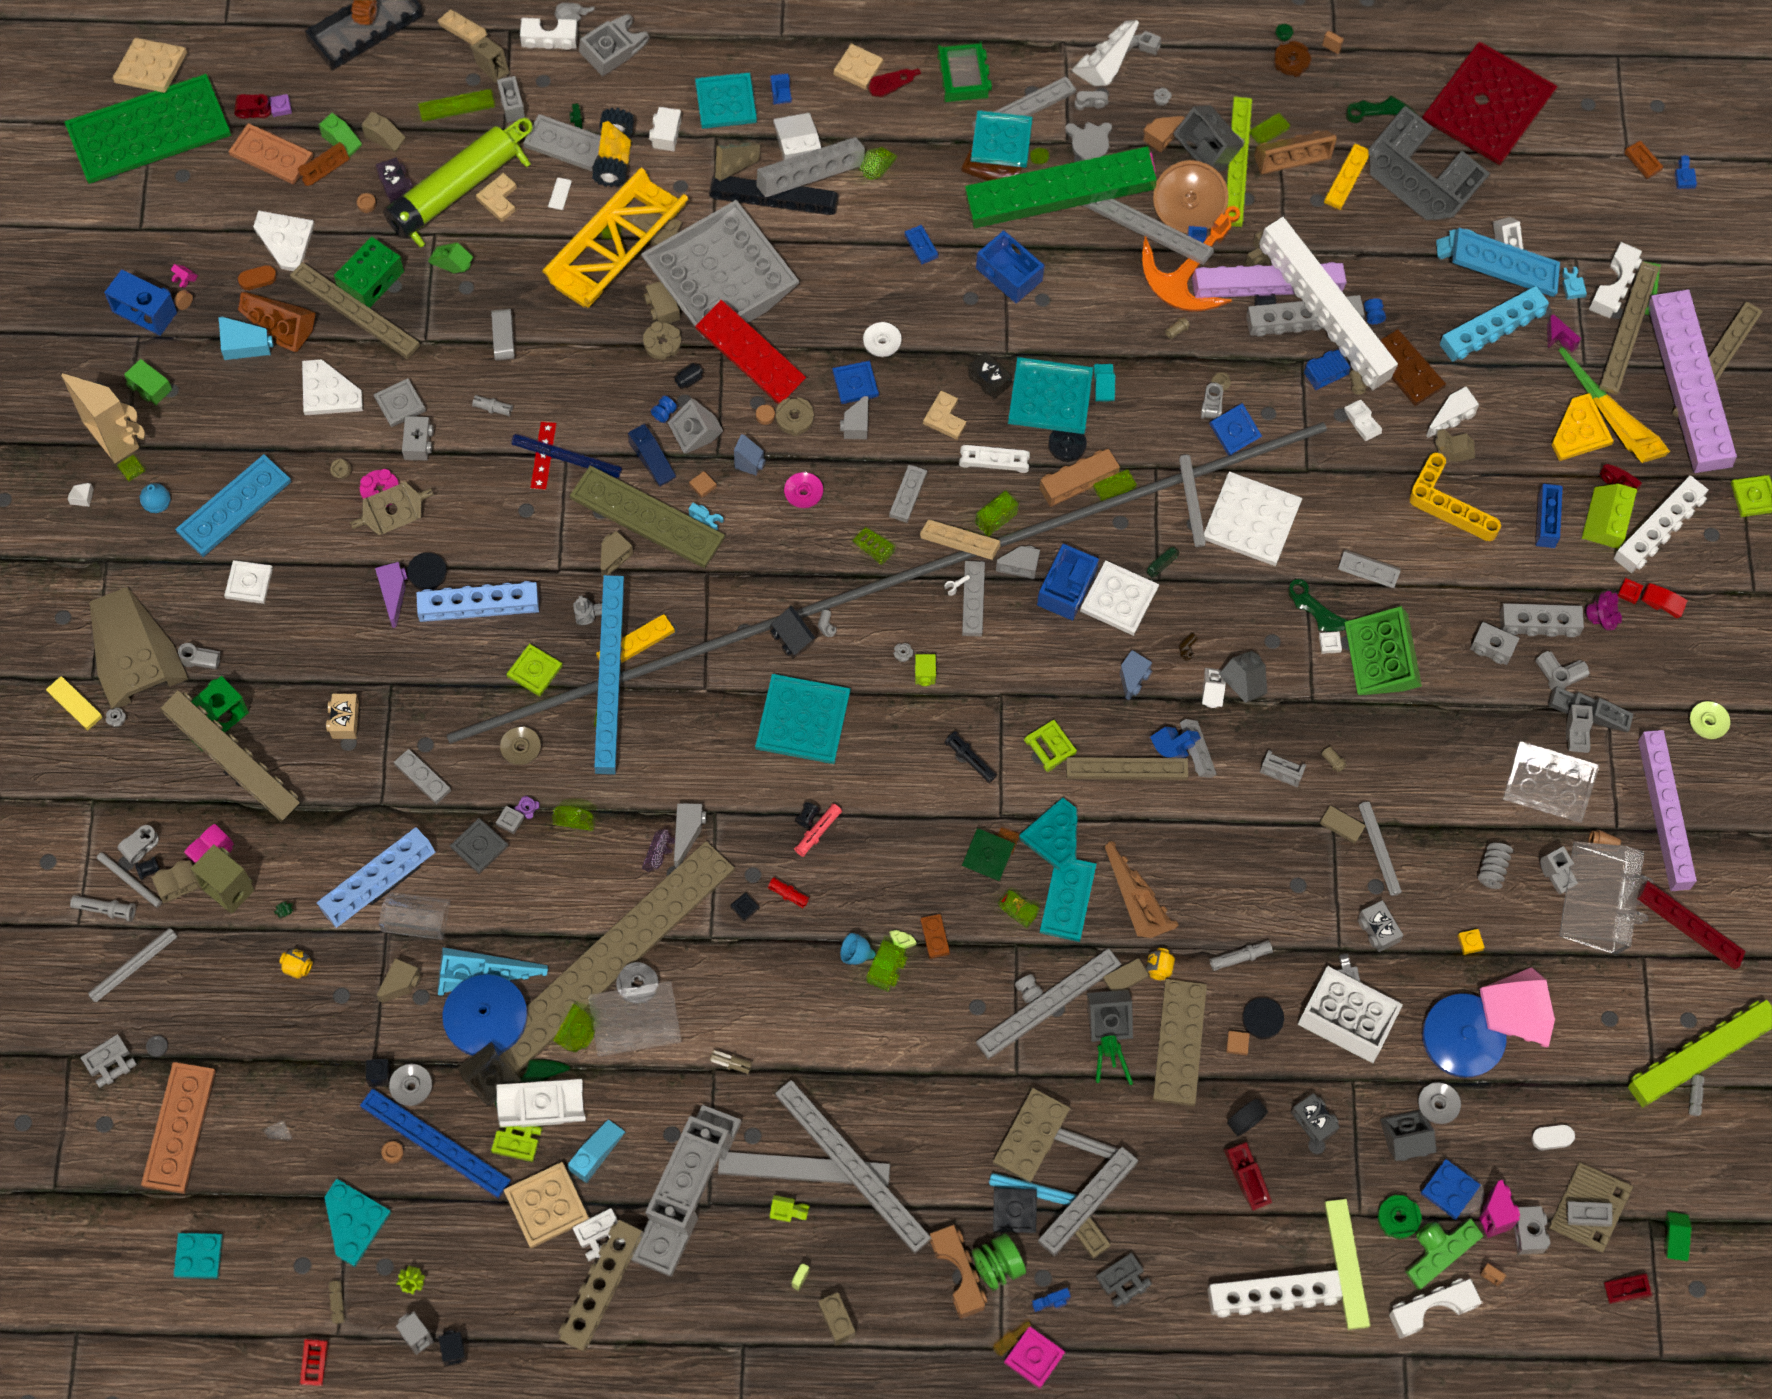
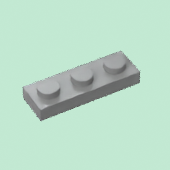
M912 465L908 466L889 517L908 523L926 478L927 470Z
M1344 550L1338 570L1394 588L1401 568Z
M1189 719L1181 721L1182 734L1187 730L1197 731L1201 737L1200 740L1195 742L1194 747L1188 749L1195 764V771L1199 777H1214L1217 774L1198 721Z
M408 749L394 761V765L436 805L451 792L450 787L411 750Z

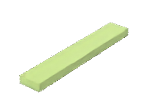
M1347 1199L1326 1201L1324 1204L1336 1270L1339 1273L1347 1330L1369 1328V1317Z

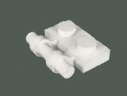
M612 1209L572 1227L581 1247L584 1248L590 1245L592 1248L591 1251L585 1253L588 1261L600 1258L598 1253L601 1246H598L596 1241L606 1236L610 1238V1235H608L613 1223L617 1224L618 1222ZM618 1240L614 1245L615 1250L621 1248L620 1245L624 1244L625 1241Z

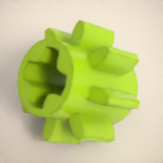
M408 1266L406 1271L400 1270L397 1285L401 1286L402 1292L414 1294L416 1289L422 1290L425 1275H421L420 1268Z

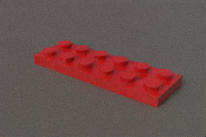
M722 299L695 326L696 330L778 405L781 401L788 398L806 379L795 366Z

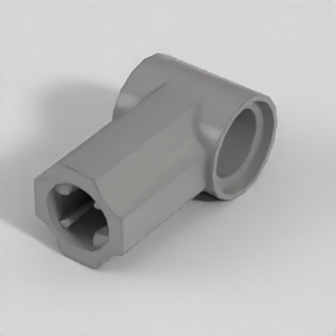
M184 643L178 649L181 663L185 667L199 666L217 669L219 666L220 651L198 648L191 643ZM187 653L193 654L191 657H184Z

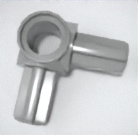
M580 595L579 599L573 603L575 619L578 625L590 624L594 621V616L602 615V603L592 605V602L587 600V598H583V595Z

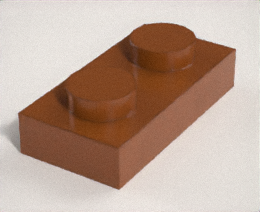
M1641 140L1626 148L1624 153L1647 179L1662 171V164Z
M941 914L920 918L929 959L949 955L950 951Z

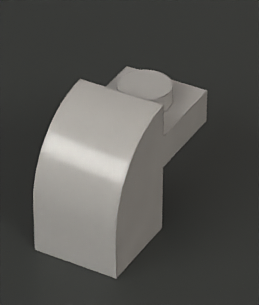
M1571 706L1566 725V739H1568L1569 751L1589 753L1590 729L1593 724L1592 706Z
M1564 846L1541 858L1542 871L1546 878H1550L1558 894H1562L1578 885L1569 868L1574 863Z

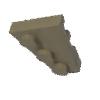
M756 142L740 143L739 145L728 144L725 147L717 145L715 178L721 181L758 162L760 145Z
M655 213L625 215L624 219L647 232L662 215ZM675 219L668 220L649 240L650 243L656 246L679 233L682 222Z

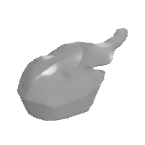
M562 2L556 7L555 17L557 19L579 21L581 19L579 14L586 15L588 12L593 11L594 7L584 8L576 3Z

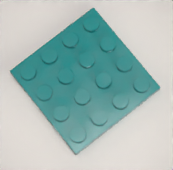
M1017 357L1008 424L1085 434L1093 367Z
M772 674L755 749L835 764L851 689Z

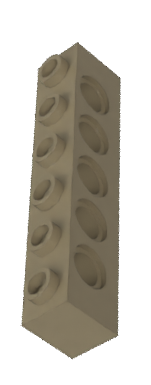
M618 1220L617 1224L613 1223L608 1233L610 1238L607 1244L603 1243L598 1253L600 1258L597 1264L593 1263L588 1273L591 1276L588 1282H584L579 1290V1295L581 1296L577 1303L574 1302L569 1310V1315L571 1316L568 1322H564L559 1330V1335H561L559 1339L583 1352H586L644 1235L643 1231L621 1220ZM618 1240L625 1241V1247L621 1251H616L614 1248ZM608 1260L615 1261L613 1270H605L604 1266ZM600 1279L605 1280L606 1285L604 1289L597 1291L595 1289L596 1281ZM590 1299L595 1300V1308L587 1311L585 1309L586 1301ZM584 1319L586 1323L585 1328L577 1331L575 1329L576 1321Z

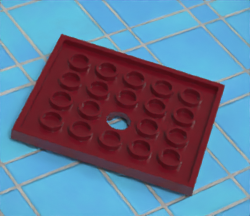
M1479 41L1425 112L1422 119L1429 125L1501 166L1555 93L1558 86ZM1485 95L1488 98V103L1484 105L1478 104L1475 101V96Z

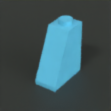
M219 317L221 352L224 360L271 355L270 347H273L272 336H268L266 328Z

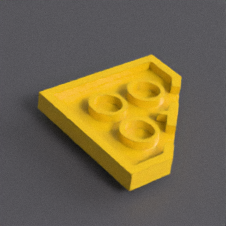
M1590 393L1572 398L1552 443L1559 461L1610 446L1614 442Z

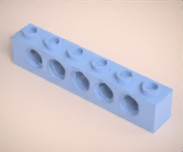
M525 581L521 584L503 583L497 586L486 584L481 587L464 586L460 589L443 588L436 591L426 589L422 592H417V613L420 622L539 612L537 584L530 581ZM516 595L522 596L520 599L513 598ZM496 597H502L499 601L493 600ZM477 598L482 599L480 602H474ZM456 600H462L461 603L454 604ZM436 602H442L441 605H434Z
M415 827L316 903L328 920L337 928L436 852L429 840Z

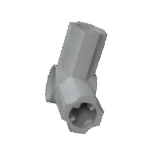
M1551 651L1542 653L1536 659V663L1549 680L1548 685L1551 690L1556 686L1565 690L1567 686L1588 677L1590 674L1587 664L1581 660L1562 667Z

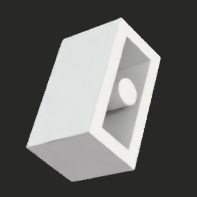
M659 107L658 113L654 114L653 125L655 126L654 129L650 130L649 140L652 141V147L655 149L675 151L681 125V110Z

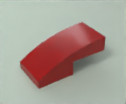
M1651 583L1647 585L1642 597V601L1655 610L1663 609L1675 618L1682 616L1688 601L1670 590Z

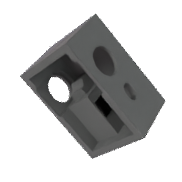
M1211 105L1194 106L1173 133L1196 161L1206 163L1218 172L1226 169L1244 145L1243 141ZM1186 141L1194 143L1197 146V150L1192 149Z

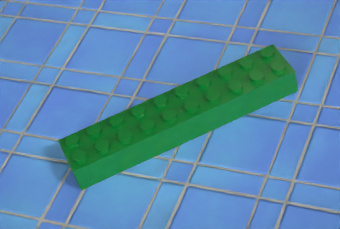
M1147 146L965 186V196L973 229L1151 191L1156 188L1157 179Z

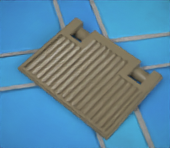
M1579 1162L1549 1229L1603 1253L1633 1186ZM1616 1187L1622 1190L1619 1198L1613 1196ZM1568 1202L1611 1203L1612 1227L1568 1225ZM1595 1232L1602 1234L1599 1242L1592 1240Z

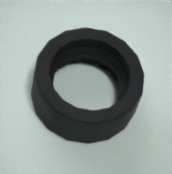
M1256 1098L1237 1111L1228 1120L1227 1124L1236 1136H1240L1259 1123L1267 1115L1268 1110Z

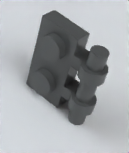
M1132 1253L1096 1276L1097 1281L1107 1296L1114 1291L1118 1295L1117 1298L1112 1300L1115 1308L1122 1304H1128L1131 1298L1137 1294H1143L1146 1292V1288L1152 1285L1148 1278L1140 1281L1138 1278L1144 1270ZM1131 1281L1134 1287L1125 1292L1122 1286Z

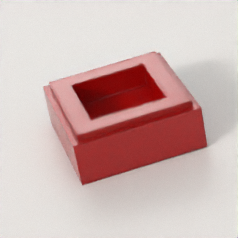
M1625 578L1618 597L1636 604L1644 586Z

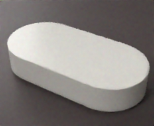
M1567 1125L1538 1128L1532 1135V1143L1539 1150L1565 1148L1570 1146L1575 1139L1574 1131Z

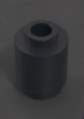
M690 363L676 372L677 375L674 376V380L680 389L689 388L702 379L703 370L698 364Z

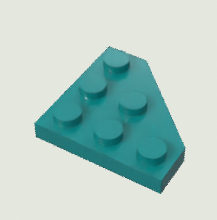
M1061 798L1019 835L1020 841L1061 873L1076 860L1077 808L1066 799Z
M336 1179L325 1195L335 1253L338 1258L356 1267L390 1216L391 1211Z

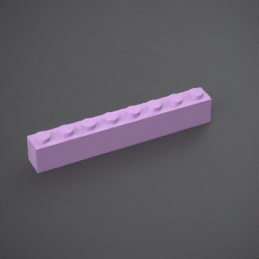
M1330 262L1321 264L1338 288L1343 291L1346 285L1343 263ZM1273 265L1227 268L1224 266L1217 268L1201 267L1195 269L1192 277L1195 298L1255 296V294L1263 296L1270 295L1271 293L1275 295L1295 294L1294 288L1290 283L1285 282L1280 270L1276 269Z
M1664 730L1643 732L1638 743L1670 891L1690 890L1697 880Z

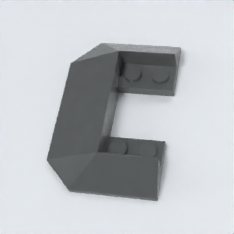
M1405 106L1369 148L1370 175L1426 221L1453 218L1489 177L1490 173L1461 151L1440 177L1435 179L1411 159L1413 154L1434 131V128Z

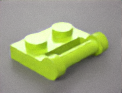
M1055 720L1042 726L1024 739L1025 743L1030 745L1040 758L1046 772L1053 770L1057 765L1064 762L1067 757H1072L1077 753V750ZM1038 738L1043 740L1055 758L1049 759L1036 741Z

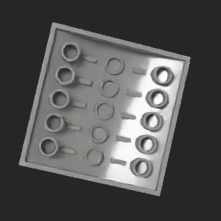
M737 200L641 254L642 258L694 327L721 299L748 323L769 311L799 284V280Z

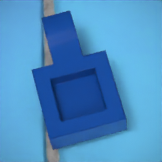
M1681 155V160L1678 161L1679 169L1675 171L1677 189H1693L1697 186L1695 168L1689 169V155Z

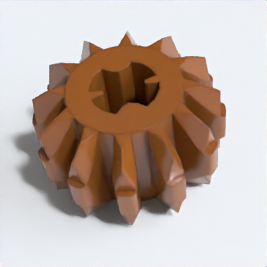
M354 0L351 10L354 22L360 25H371L377 14V0Z

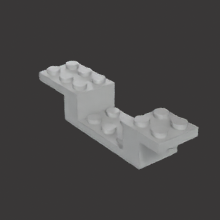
M704 1105L701 1106L696 1118L689 1117L645 1212L649 1222L632 1257L633 1262L672 1277L698 1220L695 1213L698 1202L718 1158L725 1160L742 1123L741 1119Z

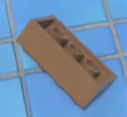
M1326 130L1322 132L1316 131L1304 136L1298 135L1286 140L1280 139L1277 142L1262 143L1256 146L1254 157L1261 174L1331 159L1337 138L1336 135Z

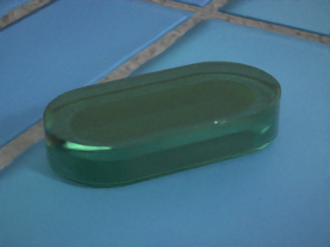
M1171 547L1149 566L1147 574L1151 578L1156 577L1178 557L1180 552L1175 547Z

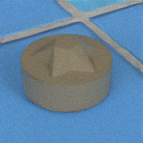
M1224 372L1214 375L1211 379V383H1219L1223 391L1227 390L1231 385L1229 375Z
M336 459L331 464V474L338 479L347 478L351 472L350 463L343 459Z

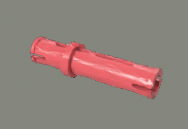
M832 803L811 830L805 832V837L794 848L797 854L804 857L810 848L819 842V838L838 815L842 813V810L836 804Z

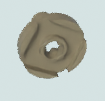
M658 321L652 323L643 335V344L648 355L660 360L676 355L681 348L679 329L669 323H660ZM665 338L667 342L659 344L658 339Z
M797 397V399L786 398L777 406L775 418L778 427L782 431L793 436H799L812 426L814 413L812 405L807 400ZM798 413L799 415L797 419H792L790 414Z

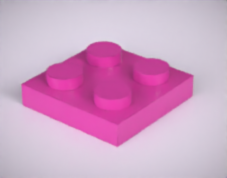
M1029 1326L1004 1363L1040 1389L1064 1356L1065 1351Z

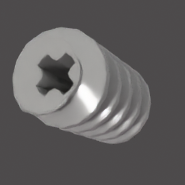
M1491 843L1487 846L1485 859L1482 862L1483 866L1480 868L1481 873L1478 875L1480 883L1492 889L1503 887L1499 882H1504L1505 880L1502 875L1507 874L1505 868L1509 867L1507 861L1511 860L1509 854L1513 853L1512 847L1503 843Z

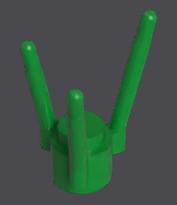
M1102 1037L1100 1039L1101 1045L1098 1046L1096 1083L1100 1082L1104 1053L1105 1056L1111 1057L1113 1068H1116L1115 1055L1118 1054L1128 1083L1132 1085L1131 1075L1121 1051V1044L1117 1042V1037Z

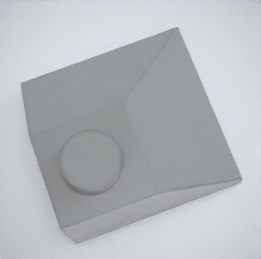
M690 399L667 422L684 453H689L712 443L723 432L715 415L694 399Z

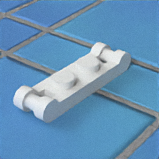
M971 445L961 446L960 453L962 457L959 459V466L967 468L972 466L1016 470L1020 473H1027L1029 471L1027 461L1030 459V452ZM973 454L975 458H970L969 456ZM1014 458L1019 459L1020 462H1014Z

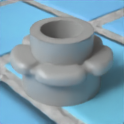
M1166 88L1156 89L1153 93L1154 100L1158 105H1166L1169 99H1171V93Z
M907 643L898 644L894 648V656L900 662H906L913 656V649Z
M121 708L110 709L106 713V722L113 727H119L125 721L126 715Z

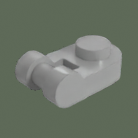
M1080 91L1077 93L1074 106L1077 110H1083L1085 107L1103 108L1108 104V94L1101 91Z

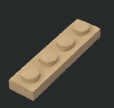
M929 519L920 533L922 539L993 560L1000 547L999 540Z

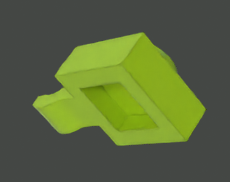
M774 1195L770 1218L791 1222L792 1217L806 1220L809 1205H794L795 1199Z

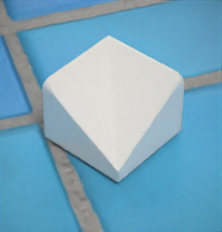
M86 483L73 486L68 495L70 505L90 507L94 490L92 485Z

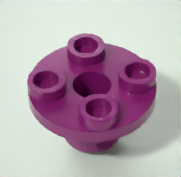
M1604 591L1600 594L1598 603L1594 601L1592 604H1589L1586 609L1588 620L1593 624L1602 623L1603 627L1608 631L1615 630L1617 625L1622 623V615L1618 612L1617 593Z

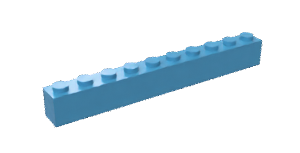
M604 575L595 774L616 775L624 576Z

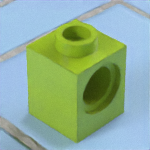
M915 654V684H920L921 686L935 684V654Z

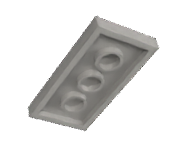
M539 114L532 126L531 132L524 141V147L593 171L594 162L600 157L598 151L601 136Z

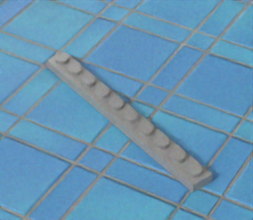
M792 1080L775 1093L779 1101L914 1254L931 1240L926 1231Z

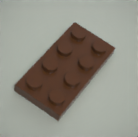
M1399 329L1380 340L1398 363L1391 379L1415 407L1445 388L1446 383Z

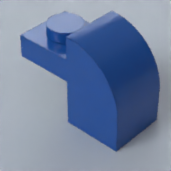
M1164 727L1150 737L1156 750L1161 755L1170 758L1188 757L1189 755L1186 750L1194 747L1195 742L1201 739L1197 731L1187 730L1179 736L1176 728Z

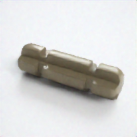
M340 1281L329 1282V1291L331 1292L330 1305L333 1312L331 1318L333 1324L344 1323V1314L342 1313L343 1298L340 1292L342 1291Z

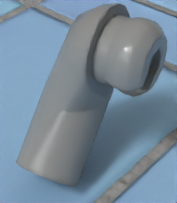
M822 610L818 628L824 636L833 637L837 629L829 623L831 612L829 610Z

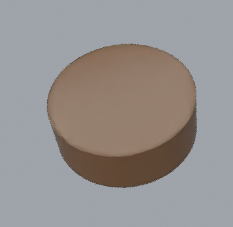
M369 193L361 194L357 198L358 209L364 213L372 212L376 208L375 197Z
M186 290L178 292L174 298V305L180 310H185L192 303V294Z
M770 405L759 406L756 410L757 421L763 425L771 424L775 419L773 407Z
M390 1141L382 1147V1157L387 1163L395 1164L403 1158L404 1151L400 1143Z

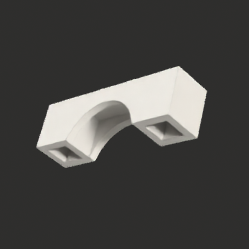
M1620 243L1610 265L1617 274L1618 282L1608 286L1600 285L1589 310L1607 318H1610L1613 312L1617 313L1621 302L1618 301L1620 297L1624 299L1628 288L1625 286L1627 283L1631 284L1635 273H1632L1633 269L1638 270L1642 259L1639 258L1641 250L1625 243Z
M1463 1278L1451 1283L1452 1286L1444 1289L1442 1286L1434 1289L1432 1295L1425 1297L1422 1294L1413 1298L1412 1303L1406 1305L1405 1302L1393 1306L1389 1317L1399 1338L1401 1339L1419 1332L1423 1328L1424 1313L1431 1307L1445 1306L1453 1310L1457 1315L1478 1308L1482 1302L1471 1279L1466 1281Z

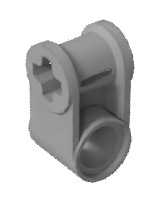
M1210 383L1207 386L1202 404L1201 419H1216L1221 416L1223 388L1219 383ZM1210 393H1216L1217 396H1212Z
M144 825L120 842L117 849L130 864H134L156 847L159 837L151 826Z

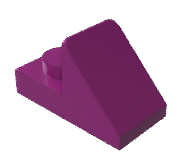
M1553 314L1547 324V347L1550 348L1559 340L1563 347L1573 352L1577 349L1581 338Z

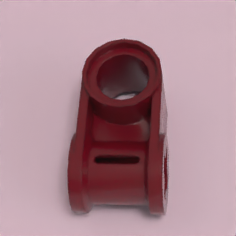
M239 94L236 96L234 114L241 119L267 118L271 115L272 109L268 104L267 96L264 94Z

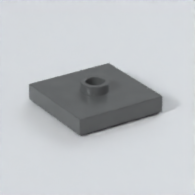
M480 818L450 845V848L478 874L484 871L509 847Z

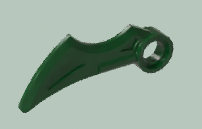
M1390 96L1387 100L1380 103H1372L1366 100L1351 103L1347 108L1346 118L1349 122L1359 123L1363 120L1364 116L1398 115L1405 106L1415 114L1417 113L1403 101ZM1357 110L1360 115L1354 116L1351 114V111Z
M1296 579L1291 582L1288 588L1289 596L1293 599L1297 609L1305 610L1314 616L1318 625V631L1337 632L1346 630L1345 622L1349 620L1334 614L1308 593L1309 586L1304 580ZM1301 586L1304 593L1296 594L1293 591V587Z
M530 1060L525 1074L520 1079L505 1084L542 1082L557 1074L570 1071V1067L550 1060ZM495 1098V1107L497 1110V1100Z

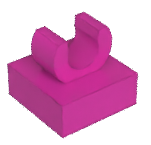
M174 264L171 269L175 273L172 277L173 282H178L181 278L180 287L185 288L188 285V281L195 282L198 276L184 265Z

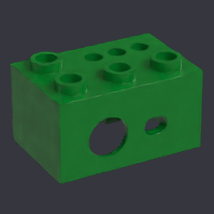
M371 236L335 273L334 278L339 288L370 308L404 273L401 257ZM381 285L379 293L373 297L374 290Z
M222 676L212 680L208 687L191 701L196 707L201 706L208 713L206 717L211 721L216 720L223 727L222 731L224 733L249 713L242 696ZM227 710H230L232 712L231 720L227 723H220L218 721L219 717Z

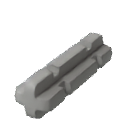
M1694 1075L1691 1082L1693 1086L1690 1093L1691 1106H1689V1114L1700 1116L1702 1112V1106L1700 1105L1703 1101L1704 1088L1702 1086L1704 1085V1077Z

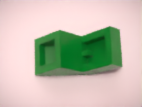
M1667 1212L1666 1223L1668 1233L1664 1244L1666 1258L1688 1261L1691 1240L1689 1215Z

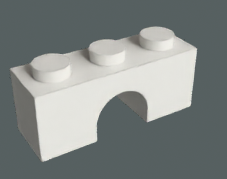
M522 18L520 32L522 47L577 49V20L558 19L556 29L545 31L541 28L540 19Z

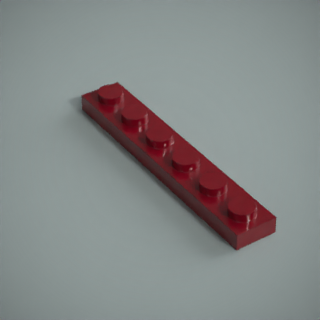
M1646 881L1643 883L1637 900L1734 970L1740 967L1746 951L1651 882Z

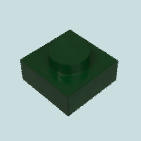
M579 103L572 104L573 112H569L570 123H574L575 127L583 129Z

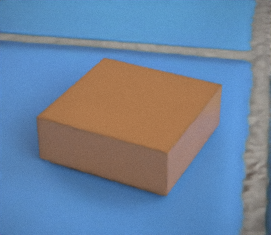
M1327 31L1322 46L1338 54L1344 39Z
M705 471L689 482L691 488L701 498L717 487L716 483Z
M1228 1031L1226 1053L1247 1056L1249 1033Z
M1488 1263L1480 1273V1276L1496 1286H1499L1506 1277L1504 1273Z

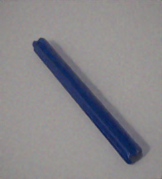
M514 434L511 440L512 445L587 469L589 466H592L616 478H619L622 473V468L518 434Z

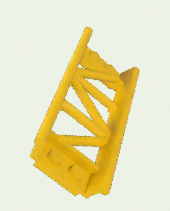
M640 168L550 261L542 272L547 276L550 284L555 286L556 290L581 306L589 308L603 293V289L668 220H672L686 205L685 202L688 200V197L685 194L679 199L650 182L646 171ZM633 198L647 205L624 208ZM660 213L663 215L647 232L621 217L623 215ZM615 222L641 238L627 254L625 253ZM607 225L609 226L618 256L594 241L595 237ZM586 247H591L614 262L569 266ZM610 270L598 284L582 274V272Z

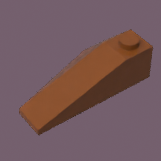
M241 292L238 311L252 323H257L260 327L266 328L268 335H271L279 346L298 352L313 330L315 312L299 306Z

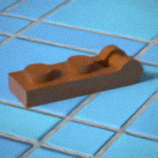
M339 142L309 163L300 165L298 172L303 176L302 181L304 185L310 186L348 161L349 156L344 145Z

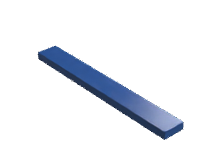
M373 1088L360 1104L362 1109L499 1199L504 1189L510 1184L511 1180Z

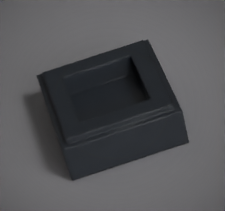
M746 892L730 905V908L744 922L759 910V906Z

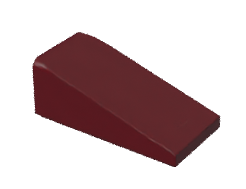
M1647 1273L1604 1282L1609 1304L1653 1297Z

